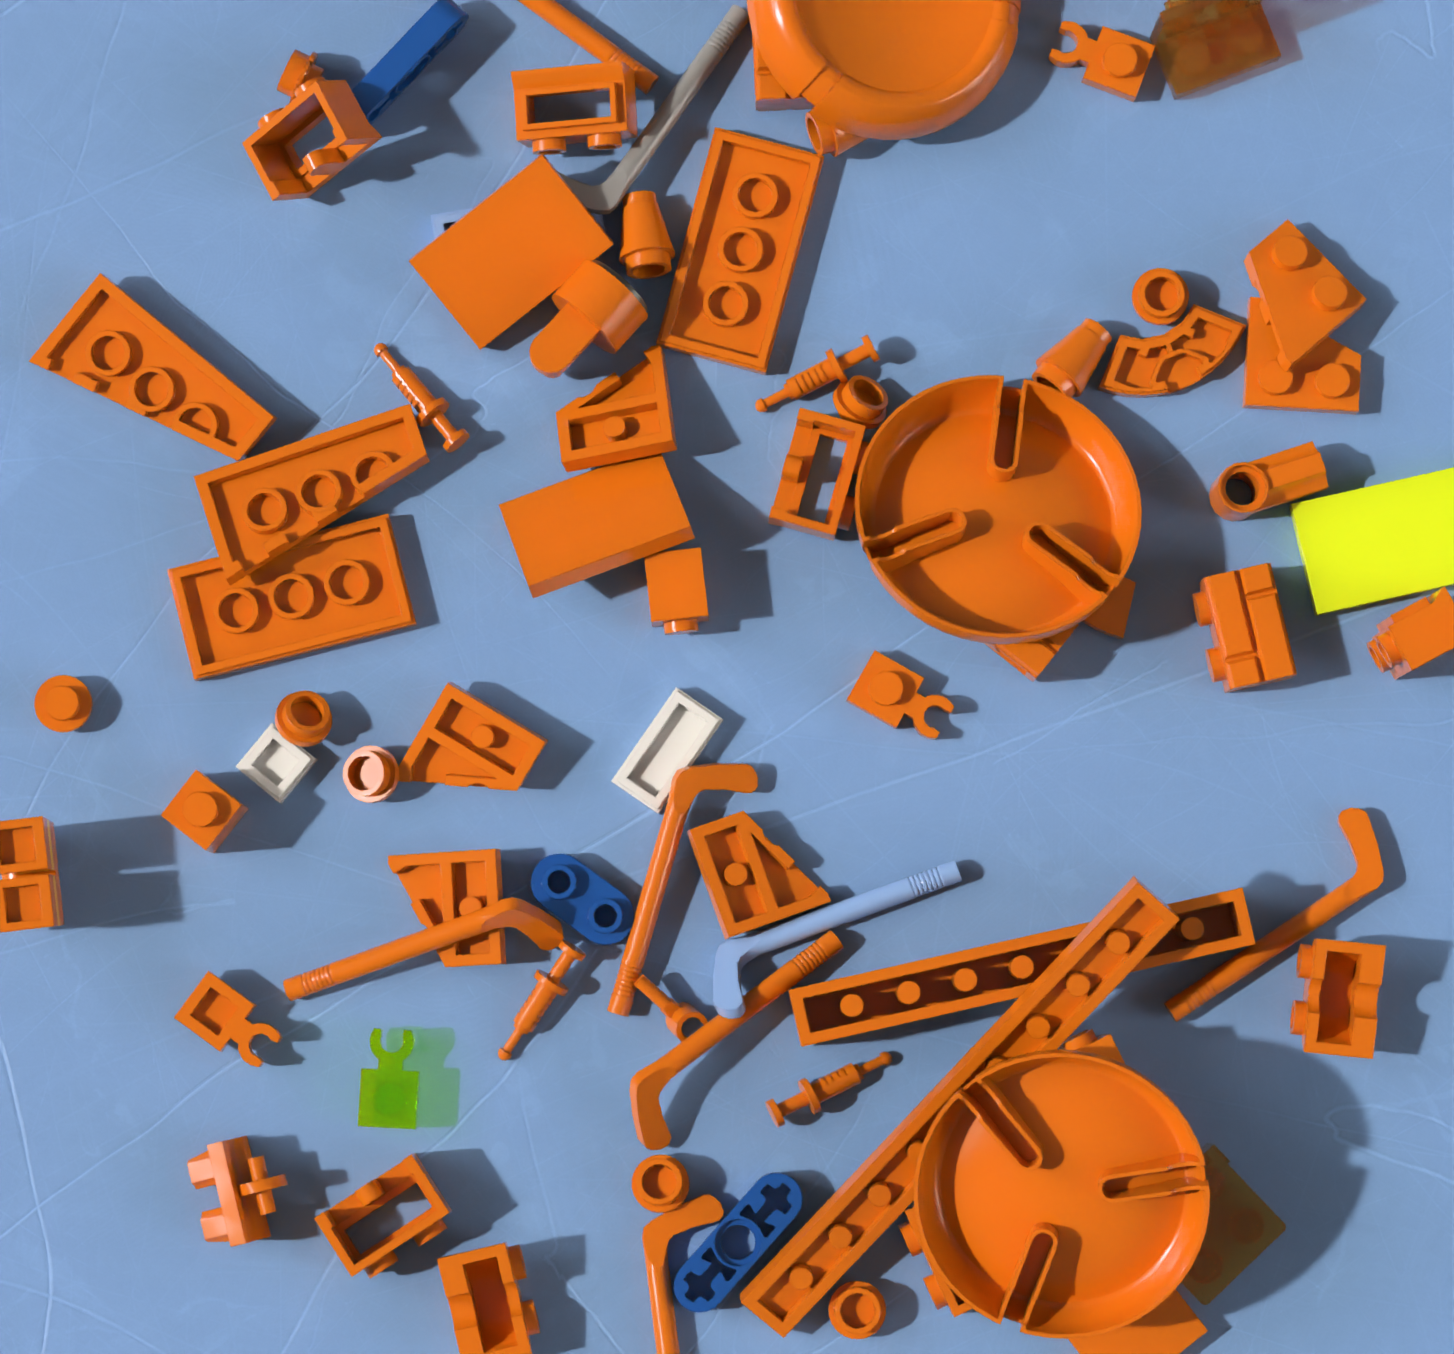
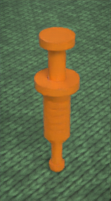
M868 334L861 337L863 345L838 358L832 348L825 351L827 359L787 379L786 384L783 385L784 389L765 399H758L755 403L756 410L766 412L768 407L788 397L791 400L794 398L798 400L836 379H839L841 383L847 382L848 378L844 370L869 357L872 358L874 363L880 360Z
M378 343L374 347V353L377 357H381L392 370V382L419 413L416 417V422L420 427H426L433 423L446 439L443 448L448 453L461 447L470 435L464 428L457 431L444 416L449 407L448 401L444 397L436 399L409 366H400L387 351L388 347L383 343Z
M562 939L558 947L563 952L549 974L537 969L534 978L538 983L528 996V1000L523 1004L524 1006L519 1010L520 1012L513 1019L515 1030L504 1047H500L498 1050V1057L501 1060L506 1061L512 1057L511 1052L522 1035L534 1031L538 1025L537 1023H539L556 995L565 996L568 992V987L561 980L575 959L583 961L586 956L581 949L572 943Z
M885 1051L879 1053V1057L860 1066L849 1063L811 1083L806 1078L799 1080L800 1093L778 1104L773 1099L765 1102L774 1124L778 1128L785 1125L783 1117L805 1106H808L814 1115L821 1112V1103L861 1084L864 1074L882 1065L888 1066L891 1064L892 1055Z

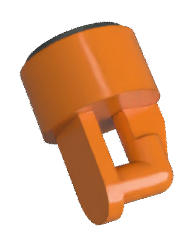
M585 260L552 295V300L559 309V312L532 341L529 350L531 363L544 376L557 378L568 369L591 342L604 351L615 354L648 318L646 312L647 305L637 291L609 266L598 260Z

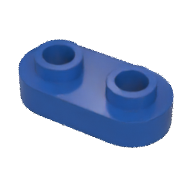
M553 854L542 859L534 868L531 876V889L536 900L587 939L599 945H614L629 935L635 915L630 900L621 891L580 861L567 854ZM558 871L565 872L570 877V886L563 893L551 891L548 884L550 876ZM603 905L613 907L617 913L616 921L610 927H601L595 921V912Z

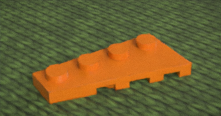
M99 273L29 360L33 364L58 374L77 385L102 395L237 461L244 460L278 419L118 285L101 273Z
M410 404L196 475L194 479L225 578L229 585H232L430 461Z

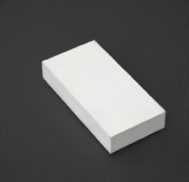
M676 687L611 782L659 814L668 802L672 778L676 771L686 766H692L723 722V719Z

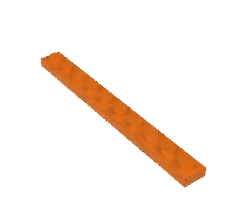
M1133 876L739 1294L741 1303L784 1338L914 1201L915 1170L923 1141L934 1119L953 1094L975 1079V1076L1003 1060L1030 1052L1058 1049L1180 920L1176 912Z

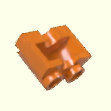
M1318 938L1313 940L1312 945L1300 944L1296 975L1297 978H1304L1305 983L1303 1001L1294 1000L1292 1003L1290 1034L1302 1035L1304 1052L1373 1059L1378 1021L1377 999L1379 988L1382 985L1386 945Z
M503 1242L437 1258L445 1295L451 1309L454 1332L460 1354H532L530 1336L539 1334L540 1326L533 1299L522 1301L518 1280L527 1278V1272L520 1244L508 1247L507 1243Z

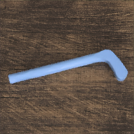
M955 860L764 930L726 940L719 945L714 964L713 1002L717 1013L728 1019L740 1018L745 1013L746 1007L741 991V970L749 961L772 950L961 882L962 879Z

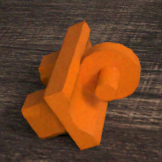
M247 1136L208 1144V1151L188 1160L187 1166L191 1183L196 1189L216 1185L221 1204L220 1208L202 1212L200 1221L204 1238L207 1242L229 1241L230 1247L271 1237L266 1214L277 1211L272 1189L288 1185L285 1174L273 1177L268 1176L264 1155L252 1158Z

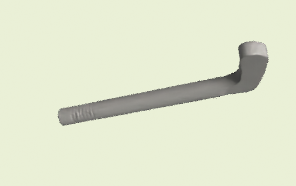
M732 5L709 37V40H707L706 44L699 51L605 182L600 185L591 186L558 172L590 213L610 214L617 209L630 186L718 65L728 48L748 23L749 15L743 8Z

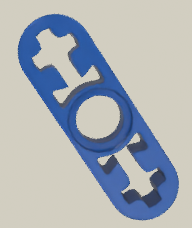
M438 0L352 89L357 102L371 125L443 51L466 24L469 15L453 0Z
M772 1172L759 1178L681 1266L675 1276L674 1293L684 1308L693 1312H707L715 1308L797 1216L802 1206V1193L799 1185L792 1177L784 1173ZM784 1183L791 1190L786 1197L791 1207L785 1213L776 1208L769 1214L764 1222L773 1225L774 1229L768 1236H764L758 1224L752 1219L741 1215L740 1212L747 1204H750L756 1214L766 1201L765 1196L761 1193L763 1187L769 1184L776 1189ZM734 1225L747 1227L755 1237V1247L752 1253L742 1259L729 1257L721 1246L723 1233ZM708 1248H712L717 1259L725 1266L735 1269L736 1272L727 1280L720 1270L710 1283V1287L715 1292L713 1297L708 1300L700 1295L693 1301L686 1295L690 1285L684 1278L691 1271L700 1276L708 1269L712 1262L702 1258V1255Z

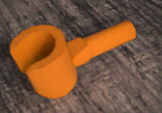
M644 974L634 983L644 995L660 1008V1011L666 1016L667 1028L681 1042L688 1038L681 1030L684 1021L688 1018L696 1017L703 1025L708 1022L705 1016L693 1005L686 1002L677 1003L674 999L669 998Z

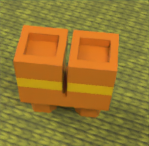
M43 816L0 821V875L2 878L0 880V933L63 926L64 917L54 823Z

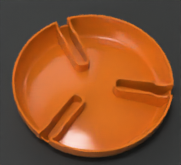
M747 0V10L751 30L765 64L776 81L792 99L801 94L814 105L809 112L810 114L834 128L853 135L880 140H904L922 137L951 126L969 114L993 90L1003 75L1017 42L1021 0Z
M977 375L958 378L928 388L907 400L882 423L873 435L859 466L855 487V519L861 547L868 557L874 575L895 601L916 618L944 633L965 640L989 644H1019L1054 636L1072 628L1094 613L1124 578L1133 560L1141 530L1142 507L1136 475L1123 447L1110 429L1094 413L1070 396L1066 397L1060 391L1050 386L1027 379L1023 380L1022 388L1019 389L1003 386L1004 376Z
M1054 1049L1030 1052L1003 1060L975 1076V1079L953 1094L934 1119L923 1141L916 1164L913 1200L919 1234L930 1260L946 1284L965 1303L998 1324H1001L1003 1317L1021 1323L1020 1332L1046 1338L1069 1339L1104 1334L1124 1327L1155 1309L1172 1294L1191 1269L1201 1249L1209 1217L1210 1189L1205 1175V1159L1198 1139L1184 1114L1158 1085L1132 1067L1112 1058L1078 1050Z

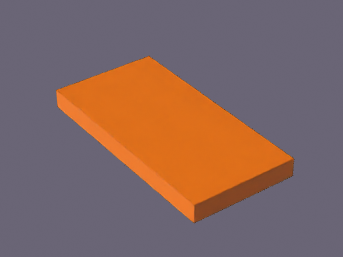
M715 127L656 345L660 344L665 349L766 375L822 170L823 155L819 156V154Z
M389 514L317 531L232 585H229L225 578L219 557L167 569L195 681L417 625Z

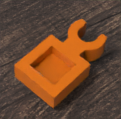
M1062 21L1058 33L1071 37L1075 41L1076 48L1070 53H1063L1052 48L1048 60L1060 68H1071L1077 64L1087 67L1081 83L1134 102L1156 45L1102 26L1096 41L1088 38L1086 31L1079 24L1071 21Z
M874 650L846 702L894 729L897 728L903 715L912 719L915 730L921 736L931 740H936L940 732L926 724L924 720L925 711L929 708L937 707L943 712L950 714L954 708V705L943 696L929 695L924 697L918 694L917 691L924 677Z
M211 971L206 973L174 1017L220 1052H223L231 1040L235 1041L238 1044V1051L242 1059L255 1067H262L265 1061L252 1051V1040L259 1034L268 1036L270 1040L279 1043L283 1038L279 1030L274 1026L266 1023L253 1024L247 1018L257 1005Z

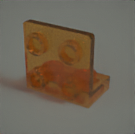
M1168 0L1164 3L1166 10L1159 13L1150 35V41L1153 45H1156L1154 51L1174 100L1280 59L1281 53L1261 6L1262 0Z
M1206 1143L1201 1148L1206 1164L1204 1165L1205 1175L1210 1189L1207 1229L1201 1249L1191 1269L1181 1282L1203 1305H1208L1286 1229L1285 1223L1228 1165L1230 1160L1211 1143Z

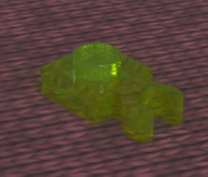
M374 1028L370 1036V1048L375 1057L378 1058V1069L361 1068L358 1126L417 1129L420 1071L404 1070V1060L412 1054L415 1047L414 1033L412 1030H404L402 1047L396 1052H389L382 1044L383 1029Z

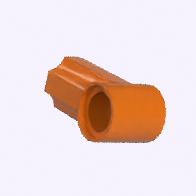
M1313 441L1248 463H1234L1227 467L1212 483L1209 492L1210 505L1215 513L1223 519L1241 521L1253 513L1326 490L1329 487L1326 468L1321 454L1316 449ZM1229 479L1243 480L1248 484L1252 493L1250 504L1239 505L1229 499L1225 488Z

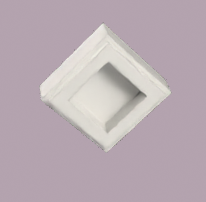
M271 723L236 765V768L282 804L317 762V759L303 747L294 745L284 739L278 732L276 725Z

